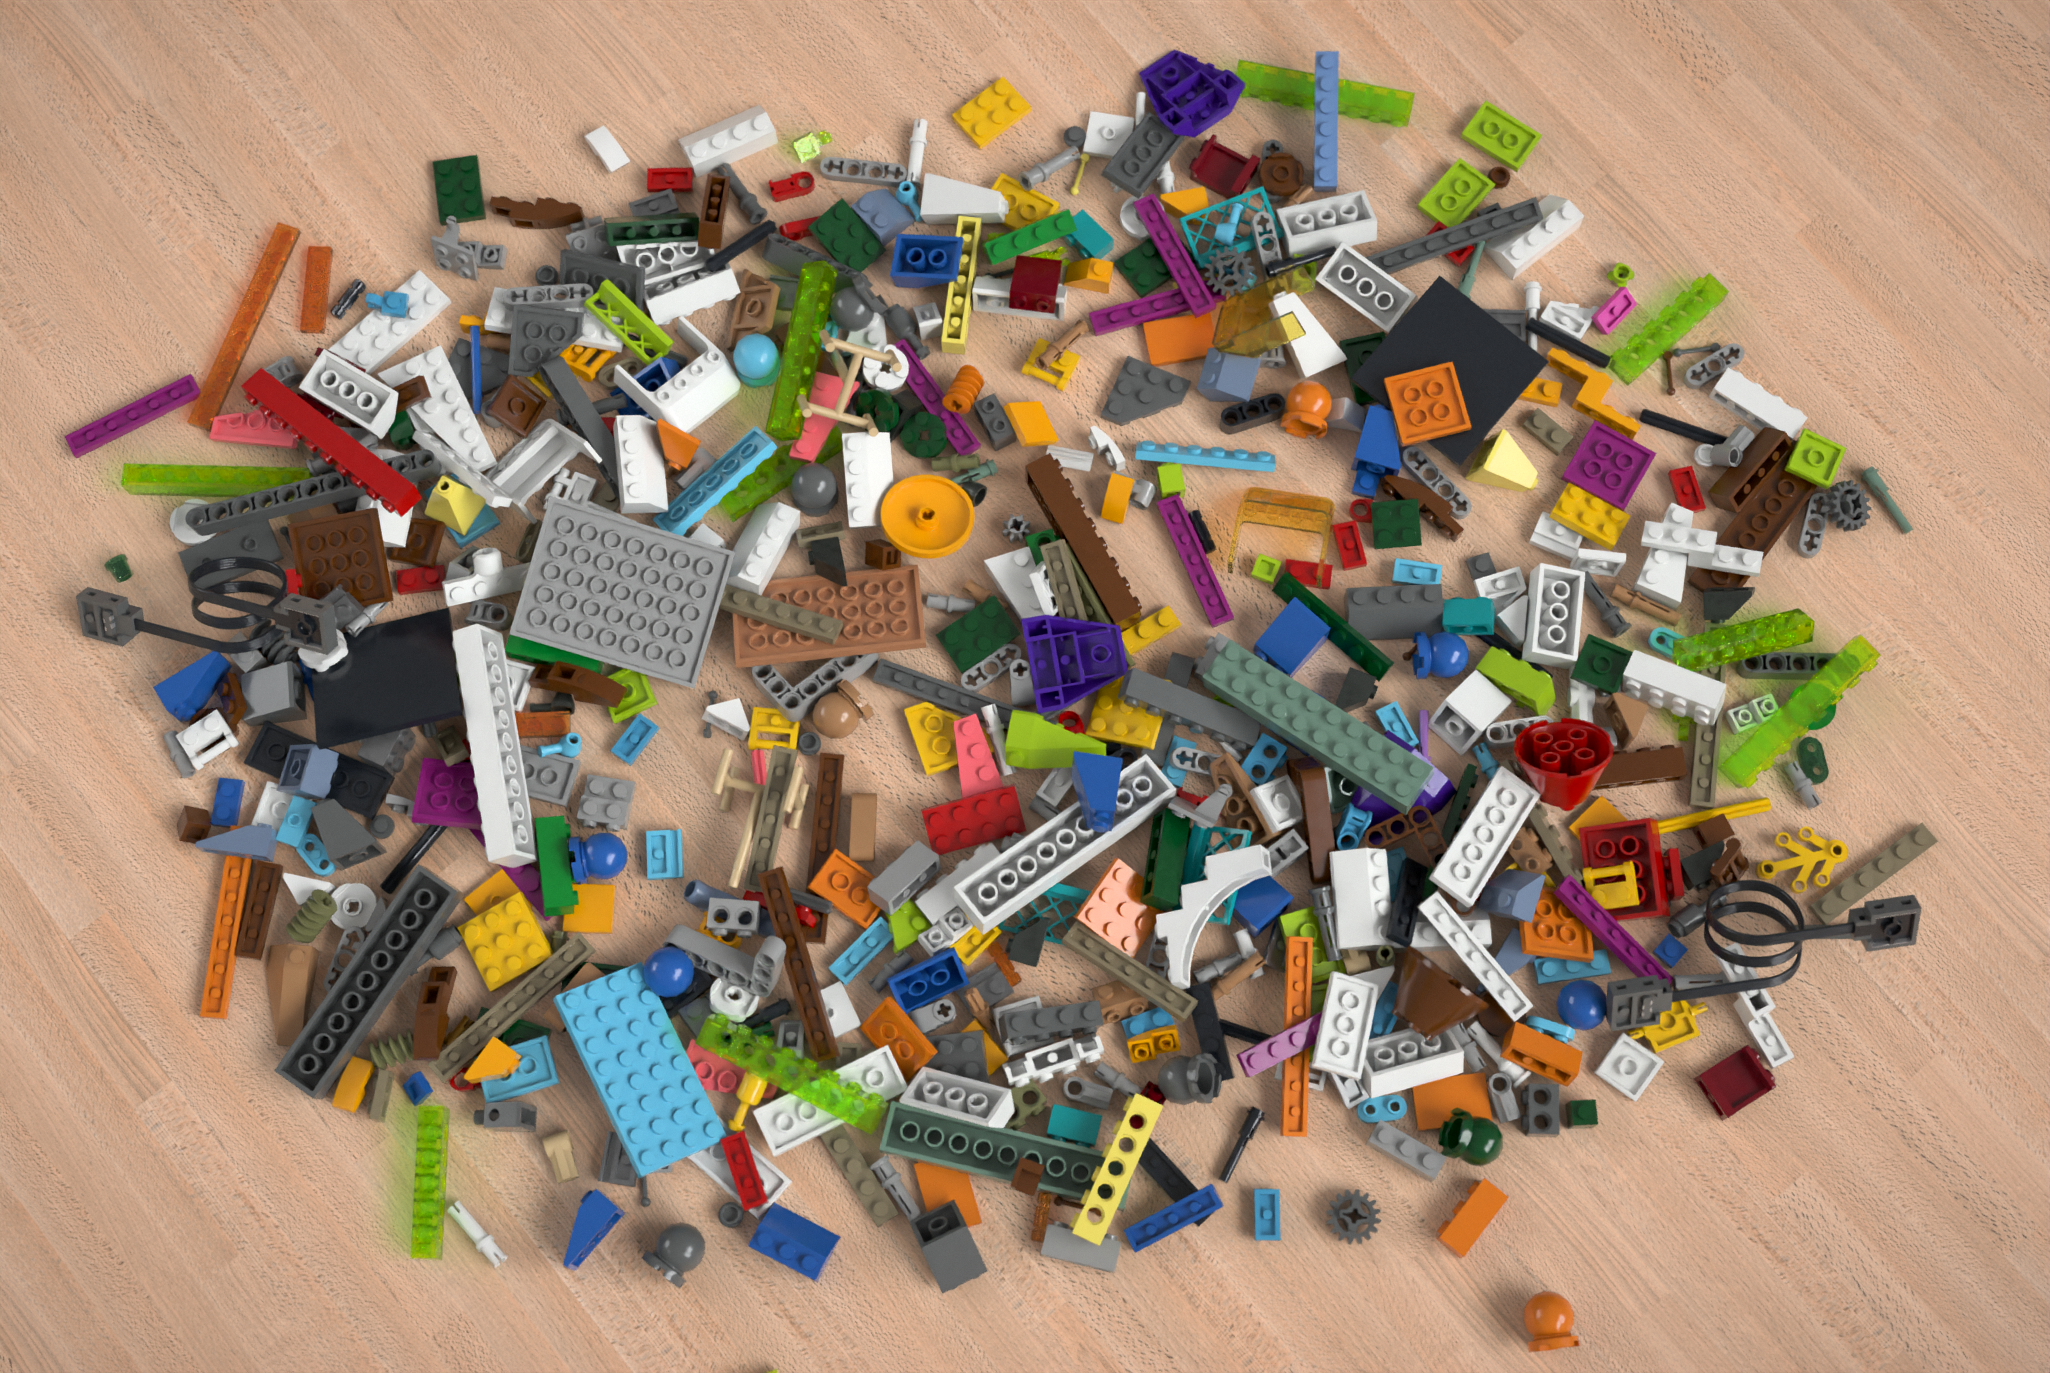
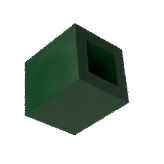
M406 410L396 413L395 420L388 429L392 443L397 450L410 449L414 444H417L412 439L415 432L413 422Z
M1596 1099L1574 1100L1565 1104L1568 1129L1593 1128L1598 1125Z

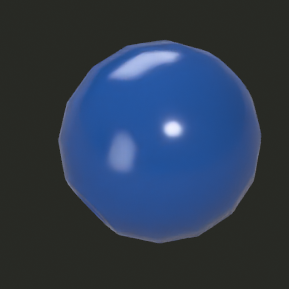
M671 946L661 947L652 952L646 959L643 968L644 981L656 995L666 998L678 996L685 992L692 983L694 976L693 963L681 949Z
M1582 979L1572 981L1564 986L1559 993L1556 1003L1558 1014L1562 1021L1572 1029L1581 1031L1593 1029L1601 1024L1606 1016L1607 997L1602 988L1592 981Z

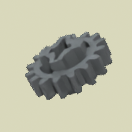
M1226 246L1223 253L1217 249L1216 257L1209 256L1212 263L1205 264V267L1210 271L1205 273L1204 276L1211 278L1207 284L1209 287L1215 285L1213 291L1217 293L1221 290L1223 297L1227 295V292L1232 297H1235V291L1243 294V286L1250 288L1247 282L1248 279L1254 280V276L1250 272L1254 271L1255 268L1254 266H1248L1252 259L1250 257L1244 259L1246 252L1241 251L1238 254L1237 247H1234L1232 252H1230ZM1234 257L1230 261H1222L1224 258ZM1242 263L1244 265V276L1240 274ZM1216 267L1219 269L1218 280L1215 278ZM1227 268L1233 270L1234 274L1232 276L1227 275L1225 272ZM1232 282L1238 283V284H1236V285H1234V286L1226 287V286L1228 285V283H1232Z
M1853 480L1838 482L1830 487L1831 492L1826 493L1829 501L1825 502V505L1829 506L1830 509L1826 513L1832 515L1831 523L1837 522L1836 528H1843L1844 532L1861 529L1862 526L1866 525L1865 520L1870 519V515L1867 513V511L1871 510V507L1867 506L1870 498H1865L1866 490H1859L1860 484H1853Z
M1348 1189L1345 1190V1197L1339 1193L1336 1195L1338 1202L1330 1201L1329 1205L1333 1210L1326 1211V1214L1331 1216V1219L1326 1224L1334 1226L1330 1233L1338 1232L1340 1234L1338 1237L1339 1241L1345 1237L1347 1238V1244L1351 1245L1353 1239H1356L1359 1245L1362 1244V1237L1366 1240L1371 1239L1369 1232L1377 1233L1378 1229L1374 1224L1381 1223V1220L1375 1218V1215L1381 1211L1380 1209L1373 1208L1376 1200L1370 1202L1367 1200L1368 1193L1360 1196L1359 1189H1356L1354 1194L1351 1195ZM1351 1200L1349 1208L1346 1210L1339 1209L1342 1203ZM1361 1203L1366 1206L1369 1214L1362 1210ZM1355 1211V1215L1362 1219L1351 1223V1218L1345 1215ZM1337 1220H1341L1344 1223L1346 1231L1340 1227ZM1359 1225H1368L1363 1232L1356 1234Z

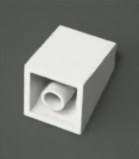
M1475 670L1443 701L1428 721V727L1458 754L1463 756L1485 733L1488 726L1500 717L1512 700L1480 672Z

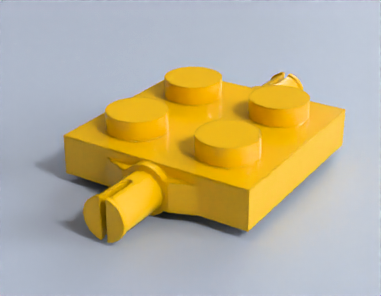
M1685 1000L1672 1002L1671 1010L1659 1012L1661 1015L1660 1024L1638 1027L1627 1031V1035H1633L1631 1038L1634 1040L1644 1036L1649 1042L1653 1053H1658L1700 1036L1695 1016L1707 1012V1006L1701 1008L1706 1005L1704 1001L1694 1006H1690Z

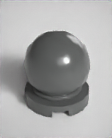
M862 274L853 278L854 287H845L837 291L831 300L829 309L831 319L837 327L847 332H857L867 328L873 321L874 312L883 315L889 308L881 294L876 297L870 289L873 286L872 283Z
M814 462L800 466L794 473L790 488L795 506L810 517L827 515L835 504L838 503L839 490L835 475L823 464Z
M1208 1053L1196 1054L1193 1057L1179 1055L1170 1058L1164 1063L1158 1074L1159 1090L1171 1103L1187 1105L1195 1101L1201 1104L1212 1103V1099L1218 1097L1221 1090V1073L1216 1074L1213 1064L1217 1063L1216 1059Z
M682 1222L672 1224L660 1233L656 1241V1251L651 1253L647 1250L642 1259L657 1271H660L661 1268L664 1269L663 1276L675 1286L681 1288L686 1282L681 1277L684 1275L683 1273L692 1271L701 1263L705 1254V1240L697 1227Z

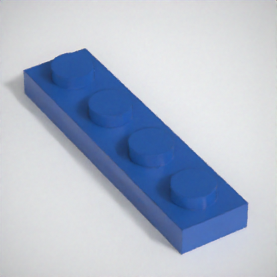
M1212 1183L1123 1231L1136 1253L1222 1208L1224 1204Z

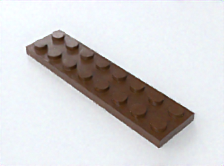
M1795 440L1792 441L1794 447L1797 442ZM1792 451L1743 506L1716 542V545L1763 552L1762 560L1765 558L1818 487V485L1784 470ZM1697 567L1687 582L1703 593L1706 588L1743 587L1750 576Z

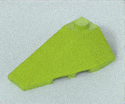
M1019 710L1012 711L1005 744L1006 765L1027 769L1072 767L1074 751L1106 756V744L1082 733H1072L1063 729L1064 725L1060 723L1054 725L1043 720L1044 716L1037 713Z

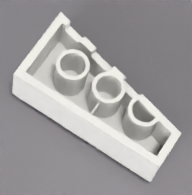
M698 240L616 246L621 262L645 268V285L706 267L705 261L715 255L714 249L699 247Z
M1671 502L1661 523L1691 528L1693 511ZM1650 547L1632 591H1639L1646 598L1675 611L1682 599L1688 553Z
M1029 546L984 560L986 572L1008 602L1011 610L1020 620L1021 625V619L1044 615L1029 576L1036 567Z

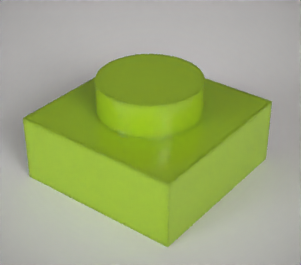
M1259 553L1250 577L1273 585L1281 561Z

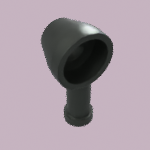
M967 481L962 487L971 499L973 507L978 506L984 500L987 493V487L977 482Z
M557 692L552 703H531L530 713L531 715H536L538 713L552 712L559 716H569L575 712V703L572 694Z

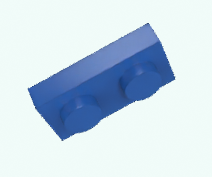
M219 778L211 818L212 826L230 828L231 825L237 826L245 786L243 780Z

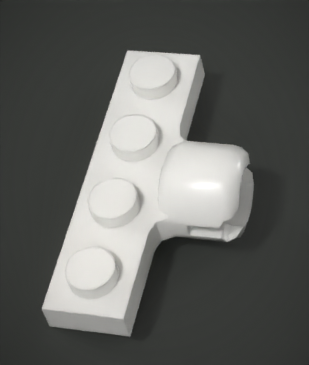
M482 548L475 551L472 555L474 565L472 575L442 582L445 603L448 607L523 590L531 562L503 567L499 550L496 548Z

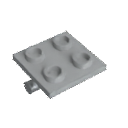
M601 215L591 219L586 217L581 222L570 224L572 232L565 234L570 250L621 262L617 247L609 246L605 241V226Z
M448 216V219H446V232L442 238L431 237L436 266L442 270L457 273L465 279L470 278L477 281L479 276L474 251L458 245L460 227L456 223L454 216Z
M1228 783L1220 785L1199 806L1175 796L1168 807L1173 809L1172 813L1181 818L1187 816L1194 819V824L1204 829H1207V827L1212 828L1218 821L1227 798L1233 792L1232 786Z

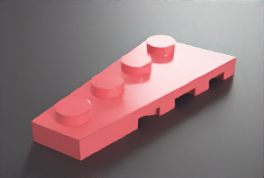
M815 371L806 398L807 402L834 410L843 387L841 378ZM854 381L845 409L850 403V399L853 396L854 392H856L860 386V383L857 381ZM813 413L810 417L806 418L802 414L789 454L790 459L806 463L814 462L838 420Z
M259 409L253 410L252 413L243 414L240 412L215 416L209 437L214 442L296 449L298 443L290 435L287 428L281 429L274 422L273 417L267 418Z
M973 714L954 721L953 727L962 798L1004 787L977 715Z
M691 1039L686 1051L705 1090L737 1094L745 1072L749 1071L751 1066H754L769 1073L767 1078L769 1081L762 1098L774 1099L783 1078L780 1074L714 1047L704 1051L699 1042Z

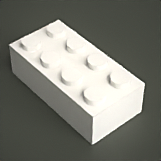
M1344 242L1341 243L1316 277L1320 284L1387 333H1390L1419 299L1416 294Z
M1540 563L1530 572L1522 660L1568 669L1577 662L1585 572Z
M1634 650L1623 674V692L1628 697L1646 700L1651 706L1656 708H1667L1673 714L1680 717L1688 716L1701 725L1709 724L1714 726L1724 703L1725 683Z

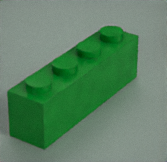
M1063 209L981 243L989 265H995L1075 232L1077 228L1070 210Z
M509 634L505 653L509 658L533 664L540 663L554 666L556 661L577 665L601 674L604 665L602 661Z
M564 815L535 818V835L544 917L574 914V905H579L577 890L573 891L572 888L575 878L573 870L570 868L569 860H573V851H569V846L567 845V838H571L570 824H565Z

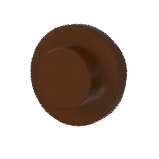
M1495 167L1489 171L1487 178L1495 183V189H1502L1509 184L1510 174L1504 167Z

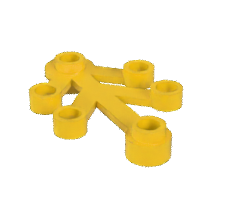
M1804 826L1797 832L1798 839L1802 842H1810L1820 848V851L1812 852L1792 841L1789 834L1781 832L1774 839L1775 845L1779 848H1785L1798 856L1774 863L1770 860H1763L1755 868L1757 877L1763 881H1768L1777 872L1802 866L1797 878L1790 884V889L1793 893L1801 894L1806 890V881L1818 861L1825 860L1820 873L1814 876L1813 883L1818 888L1827 886L1830 882L1829 875L1834 865L1842 863L1848 857V848L1841 840L1834 839L1828 842L1815 835L1812 828ZM1802 831H1807L1809 838L1803 837ZM1779 837H1784L1786 844L1780 843ZM1833 847L1840 850V855L1834 854ZM1765 865L1771 868V873L1764 871ZM1818 876H1822L1825 879V884L1819 883ZM1795 882H1799L1802 885V890L1795 888Z

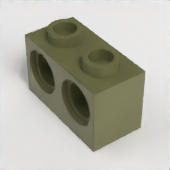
M1029 1079L1030 1083L1018 1088L1015 1086L1011 1089L1013 1105L1017 1111V1116L1012 1120H1008L1004 1128L1018 1131L1026 1124L1024 1121L1030 1115L1036 1117L1046 1109L1044 1105L1047 1103V1099L1032 1079ZM1026 1093H1034L1037 1101L1032 1105H1027L1023 1101V1096Z

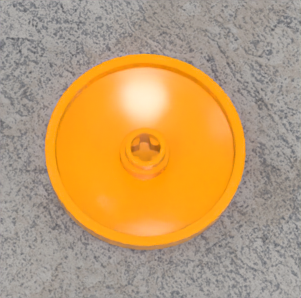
M915 475L898 482L887 492L882 502L880 519L885 536L898 550L913 557L934 559L956 552L967 542L973 530L975 514L971 499L953 481L936 475Z

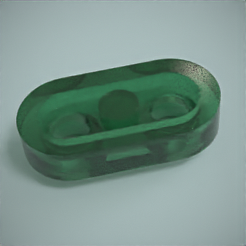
M1813 737L1802 739L1796 747L1800 768L1807 779H1811V785H1819L1829 775L1822 744ZM1807 745L1813 746L1814 752H1810L1807 749ZM1813 768L1819 769L1820 775L1815 774Z

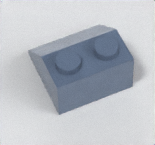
M886 188L867 192L851 205V209L883 246L887 245L897 237V234L903 232L916 221L909 211Z
M1209 348L1197 390L1210 402H1249L1261 360L1231 348Z
M316 744L290 745L276 791L309 799H325L331 788L330 781L338 765L337 758L339 753L326 748L319 750Z
M1507 869L1485 884L1478 908L1499 917L1532 923L1546 876Z

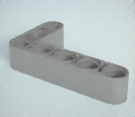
M879 653L835 657L795 687H792L771 664L753 666L752 676L757 689L779 710L784 718L790 722H797L814 710L815 704L821 697L829 693H837L836 685L844 679L851 683L874 666L879 660Z
M681 924L673 927L662 945L663 947L671 946L681 949L690 958L693 966L760 997H768L780 979L786 952V945L780 938L768 936L754 958Z

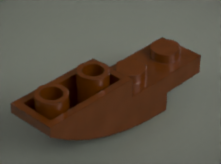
M492 196L489 203L493 214L509 217L513 227L523 229L561 228L581 222L585 218L582 207L573 202L562 203L550 197L545 199L537 198L536 205L528 201H512L505 196H500L499 198Z
M1386 475L1383 478L1381 486L1387 496L1390 498L1394 497L1396 500L1418 498L1419 512H1422L1423 517L1429 523H1434L1439 528L1443 537L1451 539L1454 543L1461 537L1464 528L1450 516L1454 507L1444 498L1427 487L1402 477Z
M556 661L554 666L538 663L528 680L531 687L572 694L575 701L618 708L627 692L626 687L606 676L560 661Z
M455 966L431 967L428 981L422 982L414 1025L413 1058L415 1061L439 1059L450 1019L447 1015V1009L458 973Z

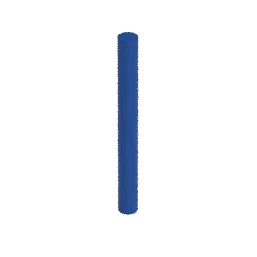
M471 326L473 413L481 414L479 326Z

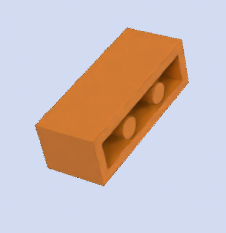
M1515 1021L1505 1033L1500 1057L1568 1087L1579 1074L1583 1052Z
M1485 1178L1480 1182L1475 1180L1467 1190L1470 1194L1465 1202L1460 1200L1452 1210L1455 1214L1450 1222L1445 1220L1437 1230L1440 1235L1436 1240L1460 1259L1467 1254L1509 1198Z

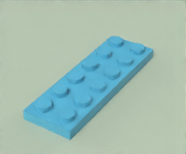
M755 426L668 504V512L658 513L652 520L661 530L683 536L692 524L700 521L711 507L716 506L723 496L729 491L734 490L744 477L753 473L756 467L763 460L768 459L778 447Z

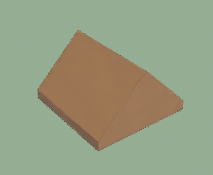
M1616 692L1611 695L1603 708L1622 749H1625L1638 735L1649 705Z

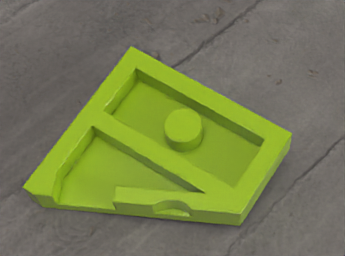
M911 898L892 916L886 913V917L889 919V932L893 936V952L895 954L916 943L918 935L932 928Z

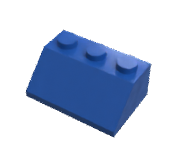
M954 947L887 978V983L896 1003L906 1014L970 984Z
M774 1203L760 1222L748 1246L818 1283L841 1237Z

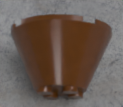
M1412 946L1406 948L1394 1008L1391 1012L1402 1021L1404 1020L1408 1023L1407 1025L1414 1031L1431 1041L1434 1037L1488 1009L1490 1005L1451 974L1442 970L1435 962Z

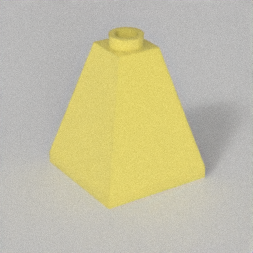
M1502 429L1485 439L1465 478L1473 482L1524 492L1526 490L1532 491L1538 483L1536 478L1538 472L1509 433Z
M442 475L432 490L424 514L435 521L444 522L448 528L465 536L486 504V499L473 493L469 485L461 483L450 475Z

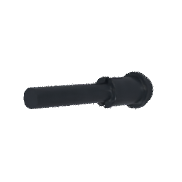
M1332 246L1294 259L1288 257L1277 262L1270 261L1268 265H1265L1268 278L1277 279L1278 275L1296 271V267L1333 256L1336 248Z
M780 997L778 998L779 1001L759 1009L760 1013L733 1025L735 1033L727 1035L726 1039L762 1022L766 1024L784 1014L788 1016L792 1009L787 998L781 999Z
M1255 1107L1247 1110L1246 1113L1248 1115L1238 1132L1240 1137L1219 1177V1180L1224 1183H1228L1248 1141L1253 1140L1260 1122L1265 1120L1263 1118L1265 1113Z

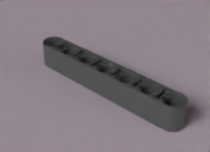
M562 356L539 365L538 369L543 381L576 434L585 439L602 459L600 463L595 460L593 461L614 495L620 500L613 436Z

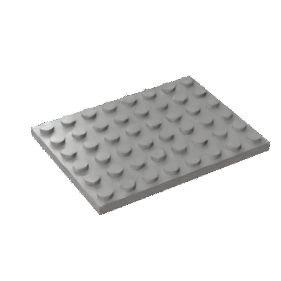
M550 496L509 634L695 689L735 552Z

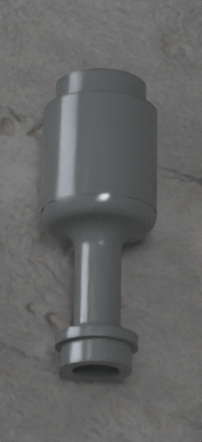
M899 304L889 307L884 313L885 321L897 338L900 340L903 338L907 339L915 349V355L919 360L929 356L931 353L927 345L923 346L914 334L917 325L905 308L900 307Z
M1724 895L1717 899L1711 906V909L1716 905L1723 906L1727 901L1726 896ZM1707 900L1699 906L1690 903L1671 916L1670 921L1667 922L1669 931L1676 938L1686 937L1703 925L1706 921L1704 914L1706 913Z
M451 924L449 927L445 926L439 931L409 974L410 976L417 974V969L429 959L434 957L437 960H441L461 945L460 942L464 939L454 924Z

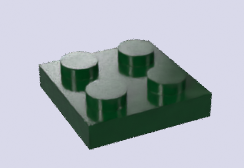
M1418 498L1371 502L1375 549L1422 546Z
M1588 634L1570 679L1612 695L1619 690L1624 671L1633 652Z

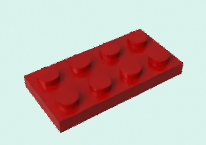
M1014 784L921 809L931 849L938 855L1004 838L1005 836H1011L1014 832L1018 834L1026 831Z

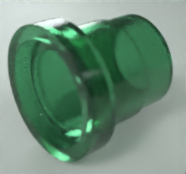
M125 554L115 556L104 564L105 569L111 572L118 583L124 582L134 575L127 563L128 558Z

